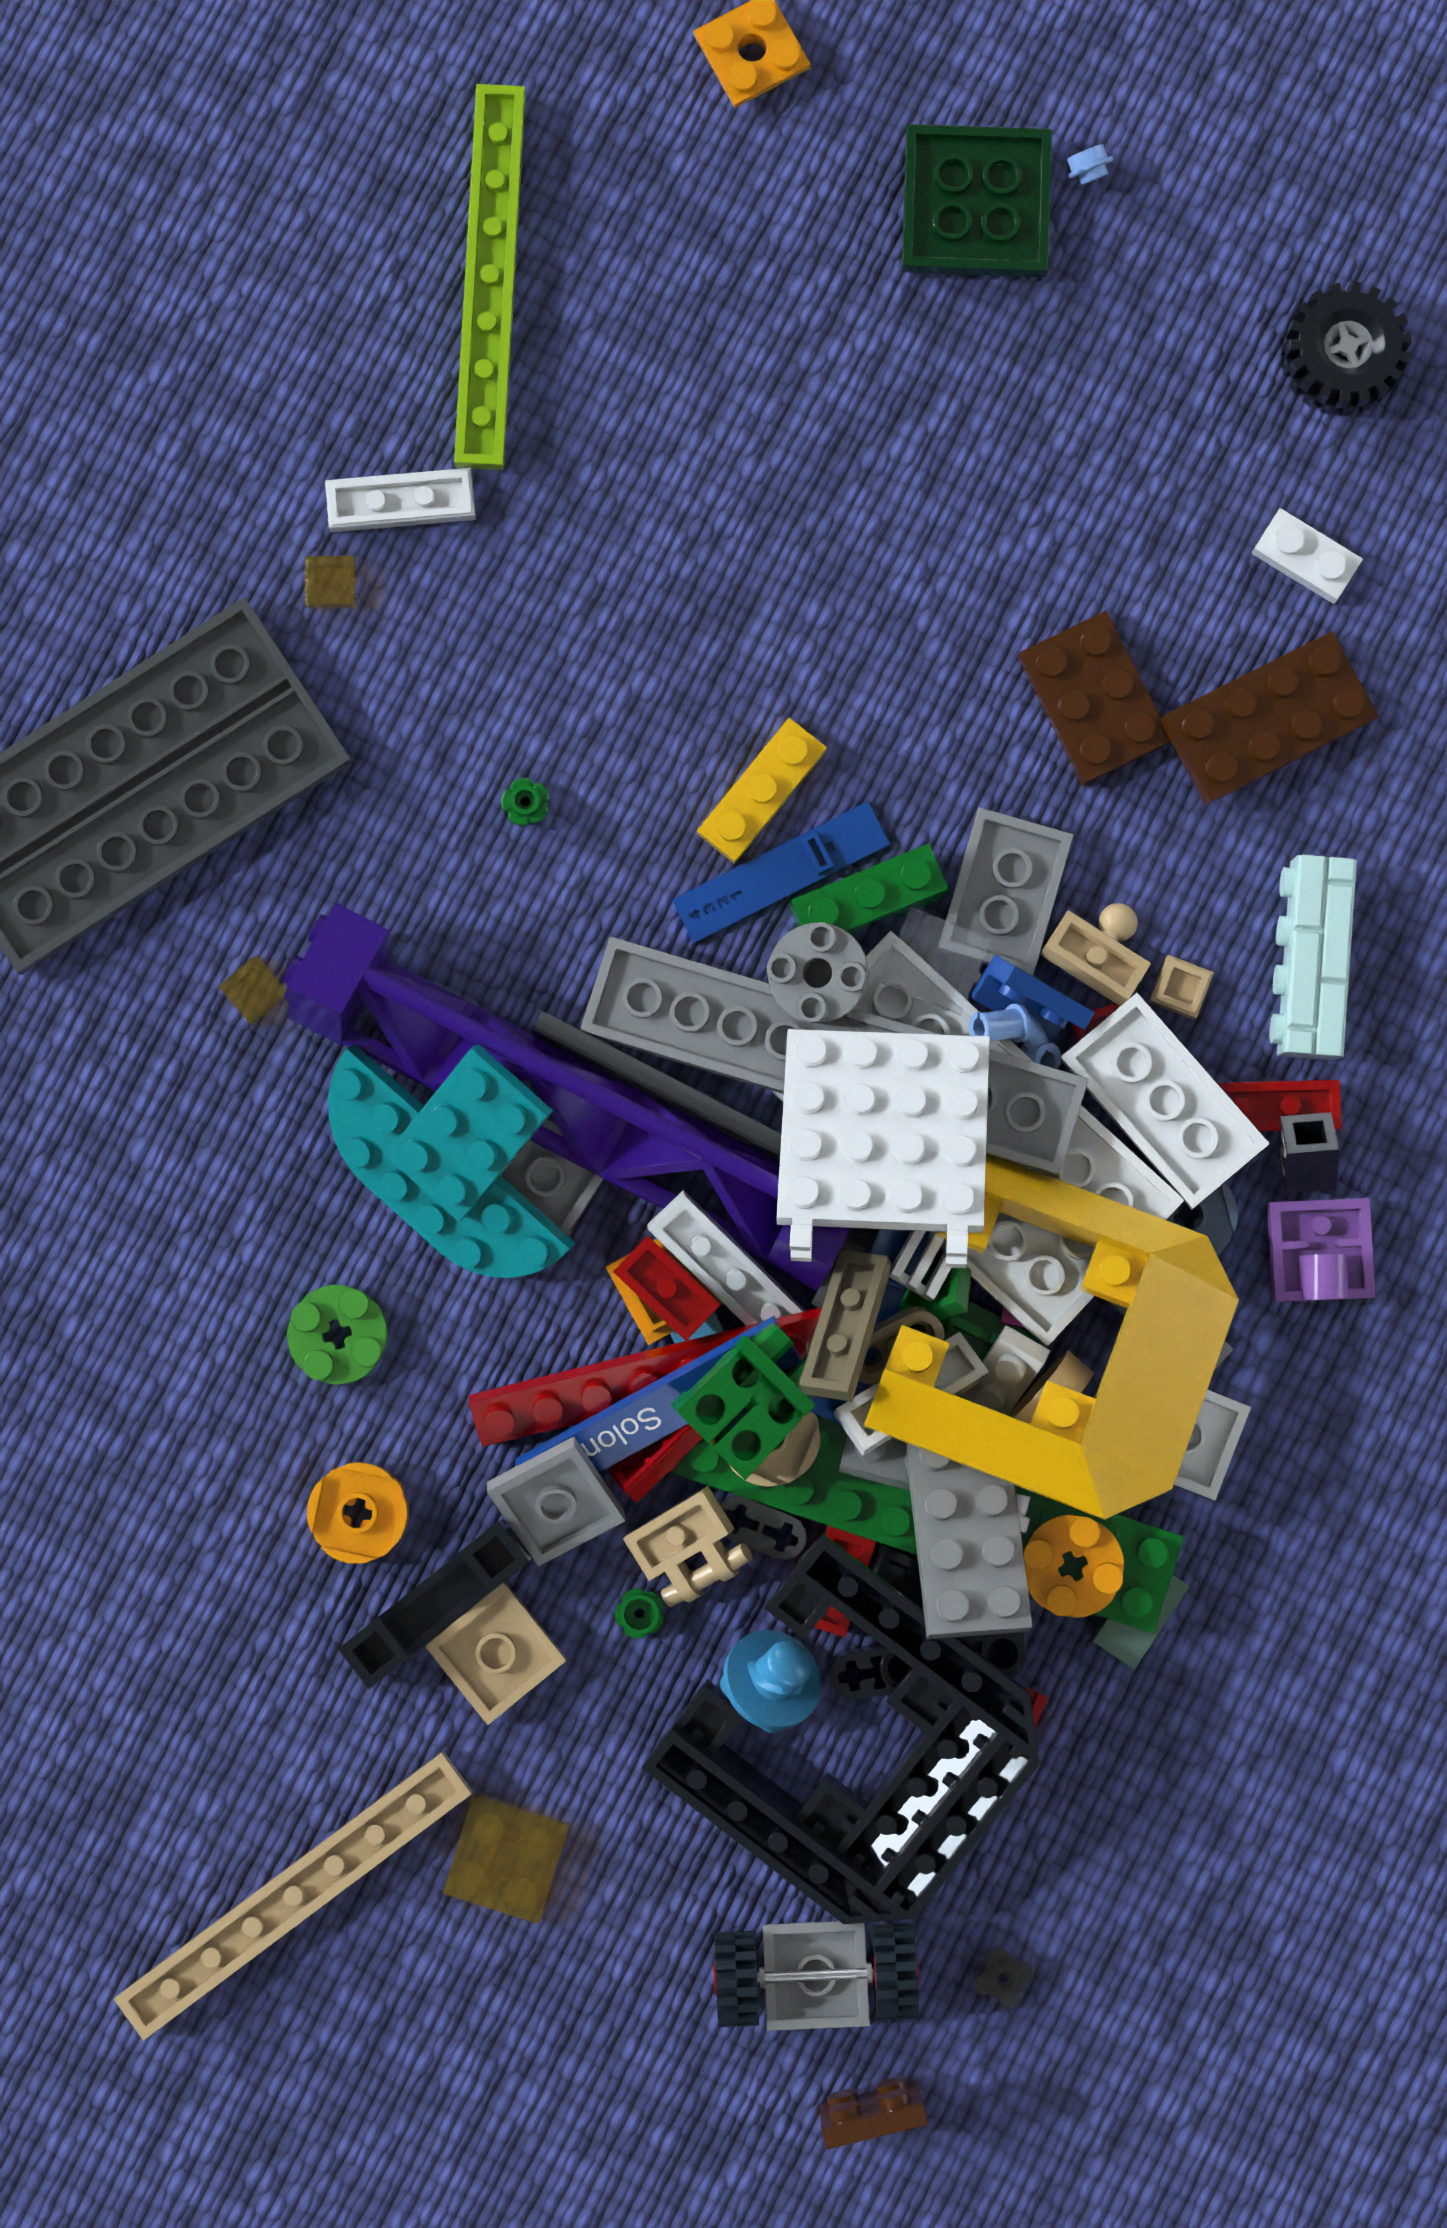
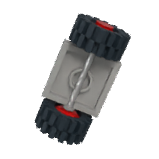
M840 1921L762 1925L764 1967H759V1973H757L755 1930L714 1932L715 1964H713L714 1996H717L718 2028L759 2026L758 1983H760V1988H765L767 2031L870 2026L868 1984L871 1983L874 1985L877 2021L918 2019L919 1969L913 1923L872 1925L873 1964L866 1962L864 1923L842 1924Z

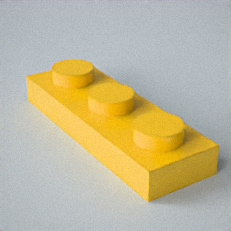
M788 718L697 829V835L735 864L826 753L827 747L792 719Z

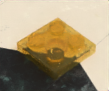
M474 1793L442 1894L539 1924L570 1823Z

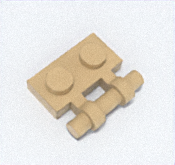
M709 1486L630 1532L623 1538L649 1581L664 1572L666 1573L672 1584L662 1589L661 1596L669 1607H673L683 1600L688 1603L703 1595L704 1588L719 1579L725 1582L739 1574L740 1567L753 1559L750 1549L744 1543L730 1550L724 1548L720 1539L731 1533L735 1528ZM701 1551L708 1563L695 1571L689 1569L684 1560Z

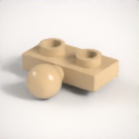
M1123 903L1108 905L1099 916V929L1068 910L1040 952V955L1117 1005L1122 1006L1130 999L1151 965L1149 961L1119 943L1128 940L1136 932L1138 926L1136 913L1131 907Z

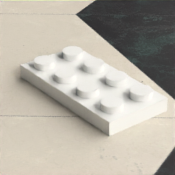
M1138 993L1133 995L1060 1058L1073 1074L1089 1079L1086 1090L1173 1190L1184 1199V1202L1191 1210L1270 1144Z

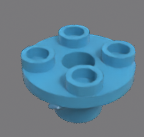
M760 1630L746 1635L731 1649L725 1660L720 1688L724 1696L730 1700L733 1707L743 1718L761 1727L764 1731L775 1734L800 1724L813 1712L821 1693V1678L811 1653L798 1640L779 1631Z

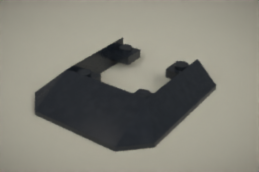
M823 1533L801 1556L796 1566L768 1600L764 1609L805 1640L832 1606L903 1660L911 1668L890 1693L886 1703L923 1730L922 1733L867 1801L863 1800L830 1773H827L805 1802L801 1804L724 1744L743 1717L736 1711L730 1700L724 1696L721 1689L707 1679L684 1710L676 1717L643 1764L642 1769L842 1924L914 1919L1039 1766L1040 1761L1030 1691L961 1638L927 1639L924 1610Z

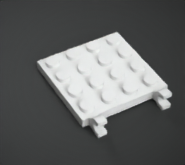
M788 1029L777 1225H791V1261L811 1262L813 1226L947 1232L946 1267L966 1268L968 1233H983L990 1037Z

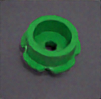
M519 778L511 783L509 790L507 789L503 792L501 806L508 813V819L515 825L527 826L532 823L537 824L548 813L546 804L549 801V794L541 783L535 784L529 778ZM523 798L530 799V804L528 806H523L521 804V800Z
M640 1588L631 1589L624 1593L622 1596L623 1601L617 1604L615 1608L617 1624L623 1626L625 1634L632 1638L640 1639L644 1638L647 1633H656L664 1621V1616L661 1614L663 1603L659 1596L652 1591L645 1593ZM636 1609H643L645 1615L642 1618L636 1617Z

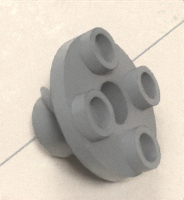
M823 922L804 924L788 932L777 943L767 963L769 987L776 1002L792 1017L809 1023H828L850 1013L862 999L868 983V963L860 944L845 930Z

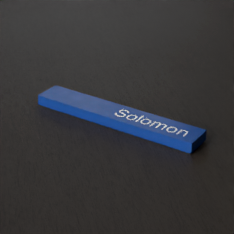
M772 1316L515 1458V1467L574 1436L598 1472L609 1468L687 1425L688 1423L670 1404L684 1391L687 1392L729 1350L735 1347L734 1345L744 1335L752 1339L771 1323L777 1325L784 1333L785 1331L775 1316ZM792 1345L775 1364L782 1371H785L801 1361L800 1354L795 1346Z

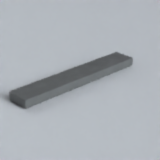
M544 1011L540 1013L534 1025L537 1037L780 1162L781 1133Z

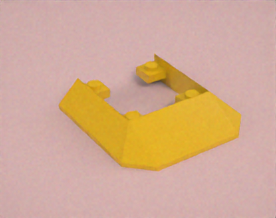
M986 1155L983 1233H968V1248L984 1254L999 1212L1095 1248L1080 1290L1127 1308L1095 1398L1047 1380L1031 1423L1028 1424L935 1388L934 1384L950 1343L901 1325L864 1427L1105 1520L1172 1490L1239 1299L1208 1236L1018 1164ZM937 1231L936 1236L947 1240V1232Z

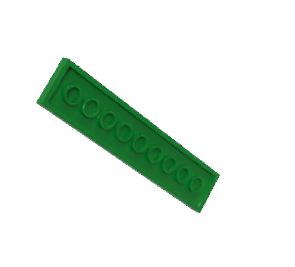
M817 1416L819 1419L821 1444L814 1463L806 1473L788 1484L765 1487L747 1482L739 1477L730 1465L703 1438L680 1460L674 1469L673 1474L917 1555L910 1491L838 1472L847 1433L840 1424L826 1418ZM785 1438L780 1442V1446H782ZM1015 1485L1016 1493L1030 1497L1025 1516L1030 1518L1027 1533L1021 1532L1023 1553L1032 1533L1041 1524L1057 1516L1069 1514L1089 1517L1105 1526L1114 1535L1123 1553V1583L1113 1600L1102 1610L1094 1614L1154 1634L1184 1536L1121 1515H1114L1104 1520ZM1071 1551L1062 1555L1064 1564L1058 1568L1059 1574L1062 1577L1070 1574L1076 1582V1580L1083 1577L1081 1569L1087 1565V1560L1084 1555L1076 1558Z

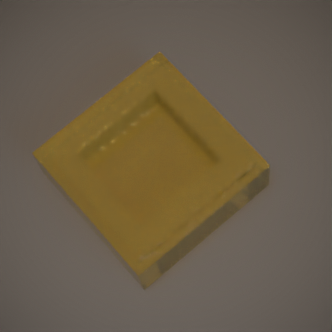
M305 556V605L307 608H356V559L354 556Z
M257 955L218 986L250 1025L255 1024L284 1000L287 991Z

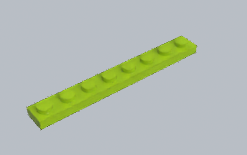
M476 84L454 453L455 468L504 470L526 100L525 86Z

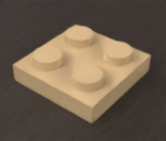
M505 1581L425 1645L426 1649L487 1725L567 1661L565 1655Z

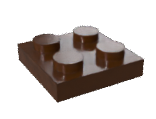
M895 2077L879 2082L876 2085L877 2090L857 2095L856 2089H846L828 2095V2102L819 2104L821 2128L826 2149L928 2125L917 2080L907 2082L905 2077Z

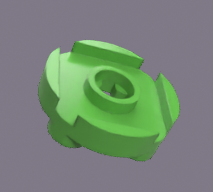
M346 1285L324 1286L306 1295L292 1310L291 1320L287 1329L288 1347L295 1363L310 1378L336 1385L352 1383L369 1375L381 1360L389 1340L387 1319L380 1305L363 1291ZM335 1320L339 1321L341 1327H350L352 1336L344 1339L345 1347L342 1349H337L334 1342H326L325 1333L331 1330L330 1323Z

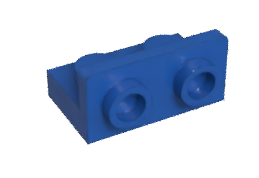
M994 955L971 995L975 1001L993 1011L1005 1010L1010 1004L1015 1003L1024 1006L1028 1013L1041 1024L1049 1042L1055 1040L1061 1028L1064 1029L1069 1021L1085 1030L1095 1013L1076 1000L997 955Z

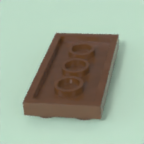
M1333 631L1165 714L1160 719V722L1203 802L1207 806L1373 722L1379 716Z

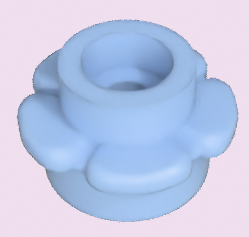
M1103 144L1094 146L1067 158L1071 170L1068 176L1072 179L1079 177L1081 185L1087 184L1108 175L1106 165L1111 163L1114 158L1113 156H1107Z

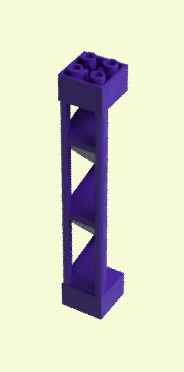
M335 903L328 917L321 914L317 918L308 936V941L312 943L304 958L296 956L292 960L283 979V982L288 984L284 998L288 1000L290 1020L340 1046L344 1044L350 1047L355 1044L371 1059L435 1092L473 1046L481 1045L518 1080H530L542 1101L553 1110L551 1116L563 1136L541 1126L530 1141L661 1209H664L677 1195L641 1176L703 1169L735 1225L706 1210L704 1211L748 1254L764 1261V1264L818 1291L851 1228L813 1226L811 1262L791 1261V1225H777L780 1167L778 1160L389 961L390 930L338 903ZM365 1005L371 1011L394 1049L352 1028Z

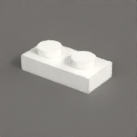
M1279 508L1251 553L1333 604L1338 600L1363 560L1358 555Z
M1006 1325L982 1360V1363L989 1371L986 1379L962 1393L961 1397L1002 1414L1009 1415L1044 1365L1050 1350Z

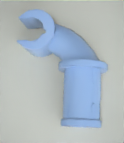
M1015 1003L1010 1004L1005 1010L983 1013L975 1012L971 1016L969 1023L971 1036L990 1037L989 1042L1010 1039L1014 1043L1023 1042L1020 1050L1032 1061L1051 1068H1059L1061 1052L1058 1046L1048 1041L1046 1032L1041 1024L1028 1013L1024 1006Z

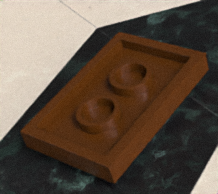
M1106 610L1018 653L1017 658L1082 786L1171 743L1160 722L1161 717Z

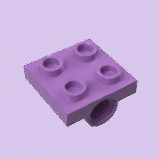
M1370 1198L1267 1203L1272 1302L1375 1298Z

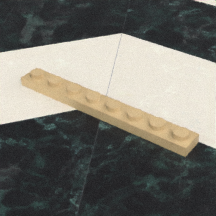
M442 1751L118 1994L114 2001L144 2041L473 1793L472 1789L446 1753Z

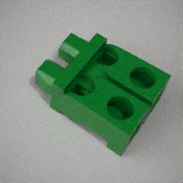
M774 1323L762 1329L752 1339L744 1335L734 1345L735 1347L729 1350L687 1392L684 1391L670 1404L744 1480L755 1471L792 1431L802 1417L806 1416L816 1406L811 1400L813 1395L804 1394L799 1386L807 1356L787 1375L775 1364L794 1343Z

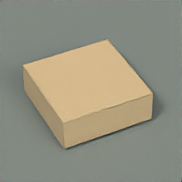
M1167 955L1150 996L1149 1003L1195 1020L1199 1014L1214 972Z

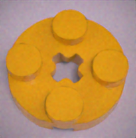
M365 1462L348 1463L330 1471L315 1485L307 1505V1523L316 1541L322 1546L321 1548L332 1558L351 1564L367 1563L388 1554L403 1537L409 1519V1505L403 1485L384 1468ZM357 1498L365 1500V1508L372 1510L371 1519L363 1520L360 1527L352 1526V1517L345 1515L346 1505H355Z
M1067 1514L1049 1519L1032 1533L1024 1548L1023 1555L1028 1591L1040 1606L1057 1616L1080 1618L1097 1613L1113 1600L1123 1583L1124 1558L1118 1541L1105 1526L1089 1517ZM1069 1551L1076 1558L1084 1555L1087 1560V1565L1081 1569L1084 1578L1076 1580V1582L1070 1574L1062 1577L1058 1570L1064 1564L1062 1555Z

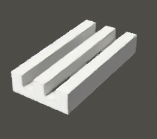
M911 1230L892 1264L889 1277L927 1301H932L935 1299L951 1268L946 1267V1249L926 1286L921 1281L944 1238L936 1236L937 1231L934 1232L914 1271L909 1276L904 1273V1270L926 1232Z

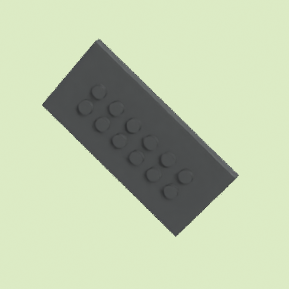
M245 597L0 753V947L18 974H25L353 763Z

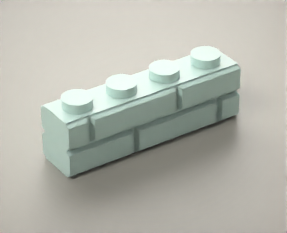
M1297 855L1290 861V868L1283 867L1279 890L1281 897H1288L1287 916H1280L1278 919L1276 943L1279 946H1284L1283 965H1276L1273 976V994L1281 995L1280 1014H1273L1271 1017L1269 1031L1270 1043L1278 1044L1277 1056L1326 1061H1336L1344 1057L1357 860Z

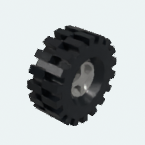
M1341 282L1330 284L1324 294L1319 289L1310 296L1307 303L1303 302L1284 335L1286 338L1281 346L1280 356H1285L1286 358L1281 367L1284 376L1291 374L1293 377L1288 386L1294 394L1300 389L1306 393L1302 402L1307 406L1311 407L1314 400L1322 403L1321 413L1330 415L1334 408H1340V416H1351L1355 408L1359 407L1361 413L1371 409L1376 401L1380 403L1389 394L1408 364L1411 353L1406 351L1411 345L1412 339L1411 332H1403L1408 323L1404 313L1397 317L1393 314L1397 303L1391 297L1385 303L1378 300L1377 297L1381 290L1374 286H1371L1367 294L1360 292L1362 284L1360 282H1351L1346 290H1342ZM1340 353L1343 356H1347L1348 361H1346L1344 358H1341L1340 356H1336L1335 354Z

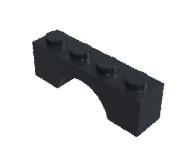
M502 1518L338 1648V1650L368 1689H370L472 1606L526 1565L532 1557Z

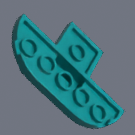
M355 1044L346 1048L334 1069L328 1093L329 1122L337 1148L354 1175L438 1252L456 1265L471 1272L496 1278H514L530 1275L547 1268L564 1256L576 1244L501 1176L552 1114L553 1110L481 1045L477 1044L467 1052L425 1106L417 1101Z

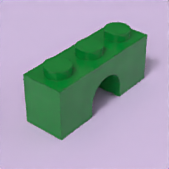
M928 843L791 900L790 910L797 927L809 923L823 922L837 926L853 936L857 930L877 920L894 914L901 916L943 899L948 891V887Z

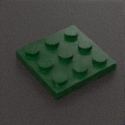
M907 124L901 272L1046 277L1049 254L1052 129Z

